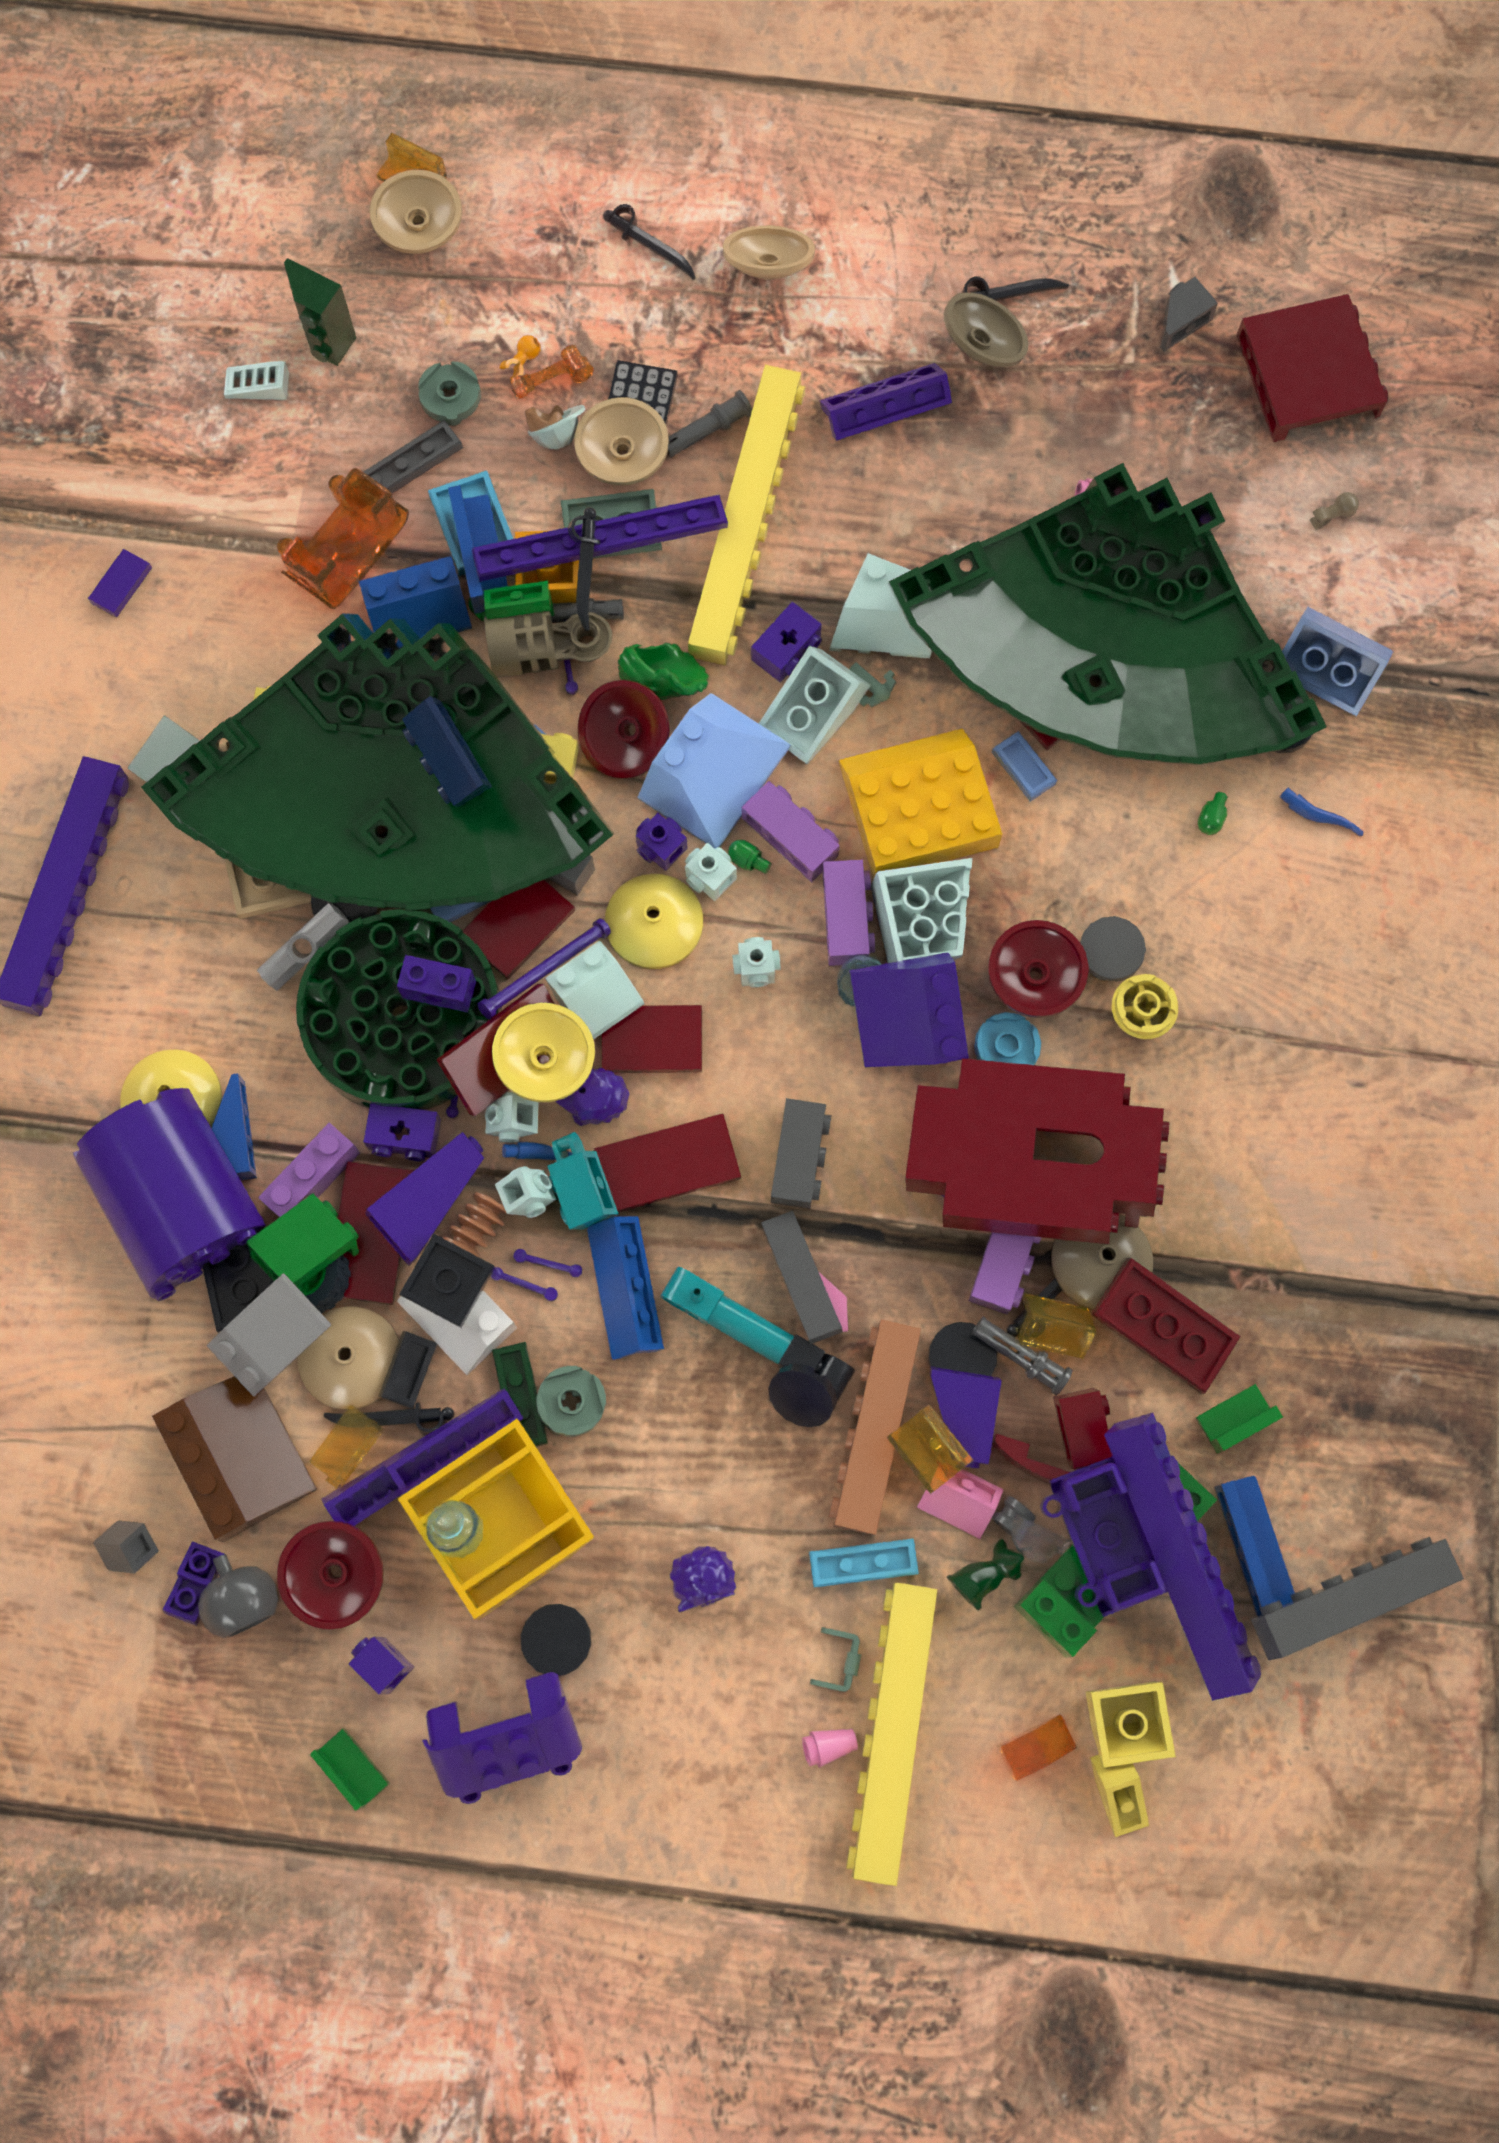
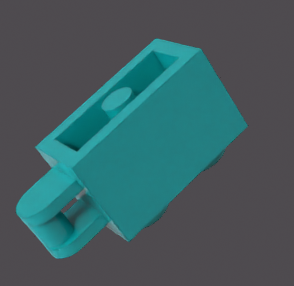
M576 1132L554 1140L552 1142V1149L557 1162L547 1167L552 1183L551 1188L557 1193L561 1204V1217L565 1224L568 1225L569 1230L586 1229L589 1226L618 1215L597 1152L585 1151L582 1141ZM571 1149L573 1155L569 1156L567 1150Z

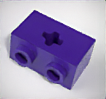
M791 602L751 646V660L781 683L787 675H791L809 646L819 647L822 642V624L794 602Z
M405 955L397 988L403 999L468 1012L476 979L472 969Z
M370 1103L363 1143L368 1150H372L371 1154L376 1156L391 1157L392 1153L405 1154V1159L424 1162L425 1157L430 1158L436 1153L441 1118L434 1111L404 1107H385ZM403 1128H406L409 1135H403L402 1139L398 1140L395 1133L400 1134Z
M376 1636L370 1639L365 1637L352 1650L351 1654L354 1658L348 1663L379 1695L390 1694L414 1669V1666L385 1637Z

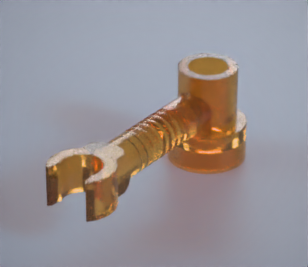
M569 345L561 352L562 360L531 375H518L510 380L513 386L512 392L517 399H522L533 391L536 386L565 372L574 383H582L592 376L594 368L588 358L582 356L575 345Z

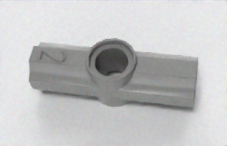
M331 902L327 903L257 969L261 978L270 987L278 991L310 961L320 946L323 947L336 935L337 930L350 923L337 906ZM297 939L308 940L312 946V951L309 954L300 953L295 947Z

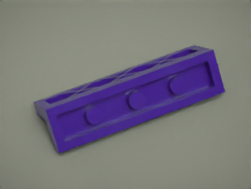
M932 363L819 401L821 409L829 417L832 436L837 441L952 403L947 373L936 363Z

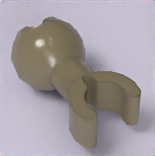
M1342 493L1336 498L1334 505L1327 508L1320 507L1313 511L1315 517H1312L1310 522L1315 530L1321 529L1338 516L1344 518L1352 517L1359 506L1358 497L1353 493Z

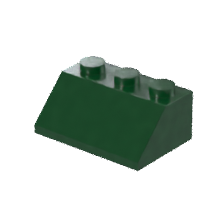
M287 258L284 266L311 354L321 362L325 363L328 361L338 366L357 338L342 286Z

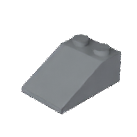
M283 1273L206 1346L240 1383L255 1396L323 1334L331 1324Z

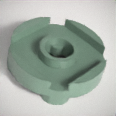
M451 361V365L441 366V363L434 364L422 374L419 380L418 396L425 413L437 421L442 422L445 420L450 426L458 425L462 420L468 418L474 413L480 403L481 390L477 376L471 368L463 363ZM453 387L456 388L455 395L451 397L444 395L443 390L445 388L447 390H451Z
M564 1366L549 1373L540 1385L536 1397V1409L542 1423L553 1434L566 1437L581 1436L591 1431L601 1420L606 1406V1394L601 1381L594 1374L577 1366ZM571 1392L573 1397H580L581 1402L576 1404V1410L570 1411L569 1407L562 1406L561 1401L566 1399V1393Z

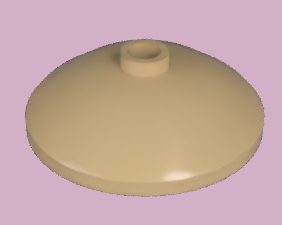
M408 170L393 175L379 186L370 204V218L375 233L386 245L400 252L420 254L438 249L455 235L462 219V205L457 190L446 178L431 171Z
M767 225L753 226L730 234L723 243V256L732 267L742 273L758 279L774 280L785 278L806 268L814 259L815 245L808 236L794 229Z
M612 398L596 404L583 415L575 431L574 444L577 458L587 473L606 484L625 486L644 481L661 467L667 456L669 437L664 420L651 406L632 398ZM621 450H626L628 452L624 455L618 454V452Z
M345 1306L324 1313L323 1316L329 1321L331 1326L297 1357L298 1370L303 1384L317 1400L336 1409L354 1410L375 1403L381 1399L378 1396L399 1343L396 1332L382 1316L363 1307ZM350 1349L351 1357L346 1361H342L340 1359L341 1351Z

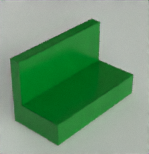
M548 581L484 590V609L487 620L550 611V615L555 616Z
M1254 1384L1195 1418L1216 1454L1282 1419L1283 1416L1276 1405L1271 1408L1269 1407L1259 1388Z
M342 1728L320 1749H315L309 1754L355 1811L363 1809L390 1784L345 1728Z

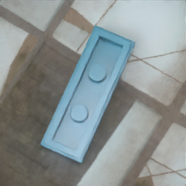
M914 1539L809 1552L813 1588L919 1574Z

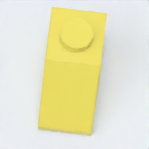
M1099 1754L1090 1757L1095 1782L1115 1837L1149 1826L1140 1777L1133 1763L1103 1767Z

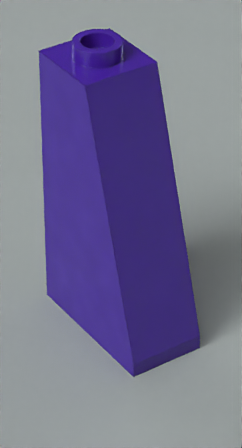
M461 1132L367 1208L365 1215L408 1266L415 1262L484 1159L481 1154L483 1148L473 1136L467 1138Z

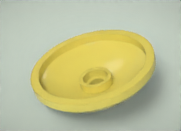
M646 874L635 877L619 887L608 903L605 922L608 924L611 933L607 937L615 952L632 965L645 969H662L673 966L688 957L700 940L703 930V913L700 902L685 883L674 877L663 874ZM651 910L659 912L656 918H650L647 914Z
M552 1003L530 1004L511 1013L499 1026L492 1047L493 1064L502 1083L514 1094L535 1102L558 1101L575 1093L588 1079L595 1059L594 1040L588 1026L573 1011ZM541 1055H546L550 1060L546 1064H541L537 1061V1058Z
M184 1050L159 1051L141 1060L126 1077L120 1097L121 1108L141 1099L143 1104L156 1100L158 1093L166 1088H189L210 1127L213 1126L222 1101V1089L216 1073L201 1057Z

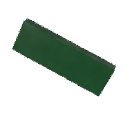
M522 1342L493 1349L492 1353L500 1391L504 1388L506 1389L524 1418L519 1422L536 1447L547 1445L548 1440L545 1426L540 1420L536 1409L537 1389L527 1343Z

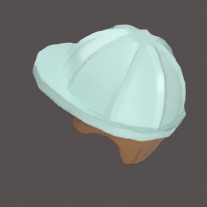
M556 405L548 414L542 413L536 407H531L525 411L529 428L527 433L539 445L545 448L560 449L571 443L574 439L578 425L577 416L585 411V406L578 405L563 411L559 405Z

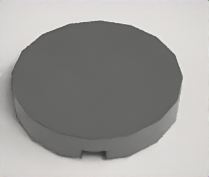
M1116 916L1102 917L1091 923L1083 933L1080 941L1088 959L1089 973L1103 981H1123L1134 975L1142 965L1146 952L1145 940L1138 927L1127 919Z

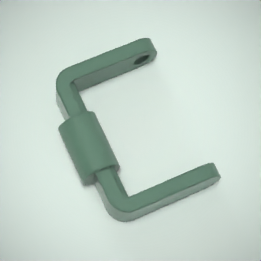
M822 1627L821 1633L853 1640L851 1651L847 1652L843 1672L846 1674L844 1685L841 1686L811 1679L810 1684L842 1692L848 1691L851 1687L853 1675H858L861 1654H857L860 1643L859 1637L855 1634Z

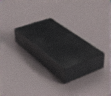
M403 1331L378 1397L413 1409L437 1343Z

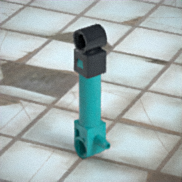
M678 1266L660 1295L663 1300L706 1326L710 1324L778 1364V1368L793 1363L804 1364L814 1368V1373L820 1377L824 1375L830 1380L836 1391L837 1401L855 1372V1369L844 1361L825 1353L823 1349L810 1344L809 1341L797 1334L794 1336L725 1296L724 1291Z

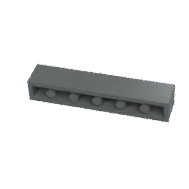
M1426 1537L1411 1543L1412 1551L1402 1554L1401 1549L1381 1556L1383 1563L1375 1567L1372 1566L1371 1562H1367L1352 1568L1353 1576L1343 1580L1340 1574L1321 1582L1323 1589L1312 1592L1309 1587L1290 1595L1292 1602L1282 1606L1280 1600L1261 1607L1262 1615L1252 1618L1251 1622L1268 1661L1288 1656L1464 1580L1447 1540L1443 1539L1432 1542L1430 1537Z

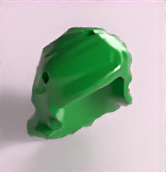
M665 642L659 646H649L646 648H641L640 646L642 645L635 644L624 647L623 652L619 656L618 670L620 679L635 681L645 685L660 700L694 695L697 692H702L708 686L709 675L706 673L705 667L700 666V663L695 660L693 655L682 651L677 644Z

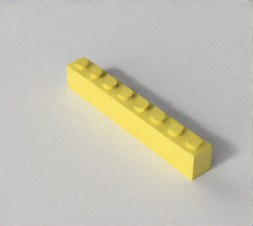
M895 1582L893 1583L892 1590L886 1589L883 1610L889 1611L887 1626L881 1625L878 1639V1647H884L882 1662H875L873 1683L879 1684L877 1698H870L867 1718L868 1720H874L872 1735L865 1734L862 1756L868 1757L867 1771H860L857 1794H863L861 1809H854L852 1831L858 1832L856 1847L849 1846L846 1869H852V1878L856 1880L897 1886L938 1589Z

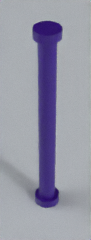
M601 918L594 921L593 927L489 1000L484 998L478 1002L480 1012L487 1019L494 1017L499 1008L600 937L604 939L609 936L611 930L608 924Z

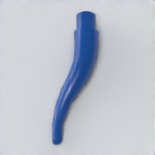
M1289 787L1280 796L1289 805L1288 807L1303 818L1317 823L1339 825L1352 830L1358 836L1364 834L1363 830L1351 821L1335 813L1315 807L1300 794L1297 795Z
M516 1142V1144H503L502 1147L504 1158L557 1161L550 1145L535 1142Z

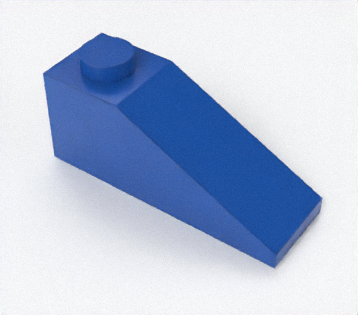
M238 1073L231 1074L211 1129L242 1181L257 1178L245 1081Z

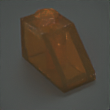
M1061 1714L996 1745L1012 1779L1016 1781L1052 1764L1077 1748Z

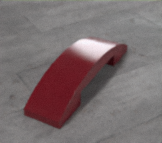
M999 1434L993 1436L992 1445L1007 1461L1040 1481L1050 1484V1480L1070 1473L1069 1471L1026 1458L1030 1447L1028 1443Z

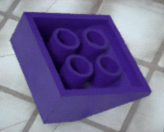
M948 952L849 970L865 1067L936 1065L969 1058L956 963Z

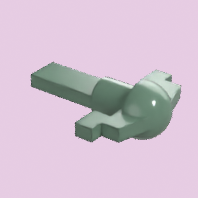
M857 662L849 669L871 685L868 690L873 693L872 697L869 698L864 695L859 702L863 707L866 704L874 707L890 697L891 691L896 684V681L893 679L895 674L891 670L883 676L887 681L881 684Z

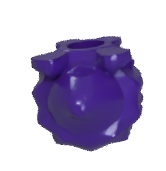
M604 1068L592 1069L588 1079L581 1088L570 1096L556 1101V1103L571 1113L574 1122L579 1126L589 1123L599 1125L602 1122L610 1123L613 1118H619L620 1114L627 1109L630 1094L622 1076L615 1075L612 1071L605 1070Z
M698 1546L690 1553L673 1560L670 1578L673 1581V1595L681 1600L677 1607L679 1613L701 1606V1608L735 1595L736 1583L734 1581L733 1561L727 1558L726 1552L719 1551L715 1547Z

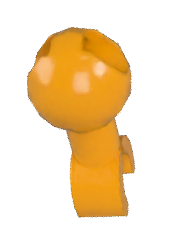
M524 335L518 340L515 356L512 359L501 362L500 370L507 369L510 365L515 364L513 367L514 373L510 377L511 381L522 378L524 363L539 356L541 345L537 338L532 335Z

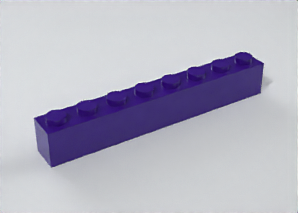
M86 756L82 757L0 977V1004L4 1007L41 1016L43 1009L47 1008L51 1002L52 984L55 977H58L63 969V954L66 946L69 947L74 939V924L77 916H81L86 903L84 897L88 886H92L97 873L95 867L99 856H103L106 851V837L110 826L113 827L117 821V807L120 799L128 791V776L120 765Z
M1153 1412L1115 1423L1104 1436L1119 1468L1128 1495L1212 1701L1252 1692L1261 1676L1259 1661L1256 1656L1251 1655L1247 1645L1246 1629L1236 1618L1233 1610V1597L1230 1591L1223 1586L1218 1560L1210 1554L1206 1544L1207 1535L1202 1523L1197 1522L1193 1512L1192 1496L1182 1485L1179 1477V1464L1176 1458L1169 1453L1166 1445V1433L1162 1424L1156 1421Z

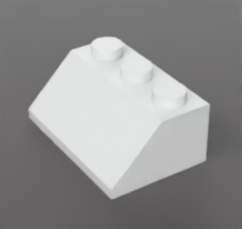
M484 1291L480 1294L462 1328L401 1296L397 1300L405 1311L466 1375L474 1370L493 1349H496L517 1329L514 1322Z

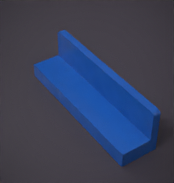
M460 485L448 487L474 613L485 612L484 590L508 586L506 576L479 582L471 554V548L498 542L490 499L488 495L464 499Z
M638 1216L611 1217L589 1226L587 1232L611 1358L616 1360L636 1353H651L663 1350L664 1345Z
M1249 1476L1215 1486L1256 1615H1262L1260 1608L1272 1602L1280 1600L1282 1606L1292 1602L1290 1595L1295 1592L1257 1478Z

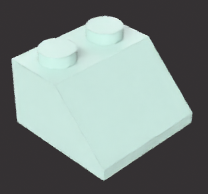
M598 941L545 978L556 1000L561 1006L573 1011L585 1022L593 1039L645 1004L617 960L601 941Z

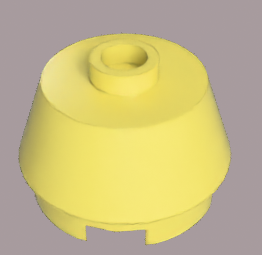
M1141 974L1126 979L1117 987L1112 998L1111 1007L1116 1023L1124 1032L1136 1038L1153 1039L1164 1035L1173 1027L1178 1016V1001L1173 988L1155 975Z

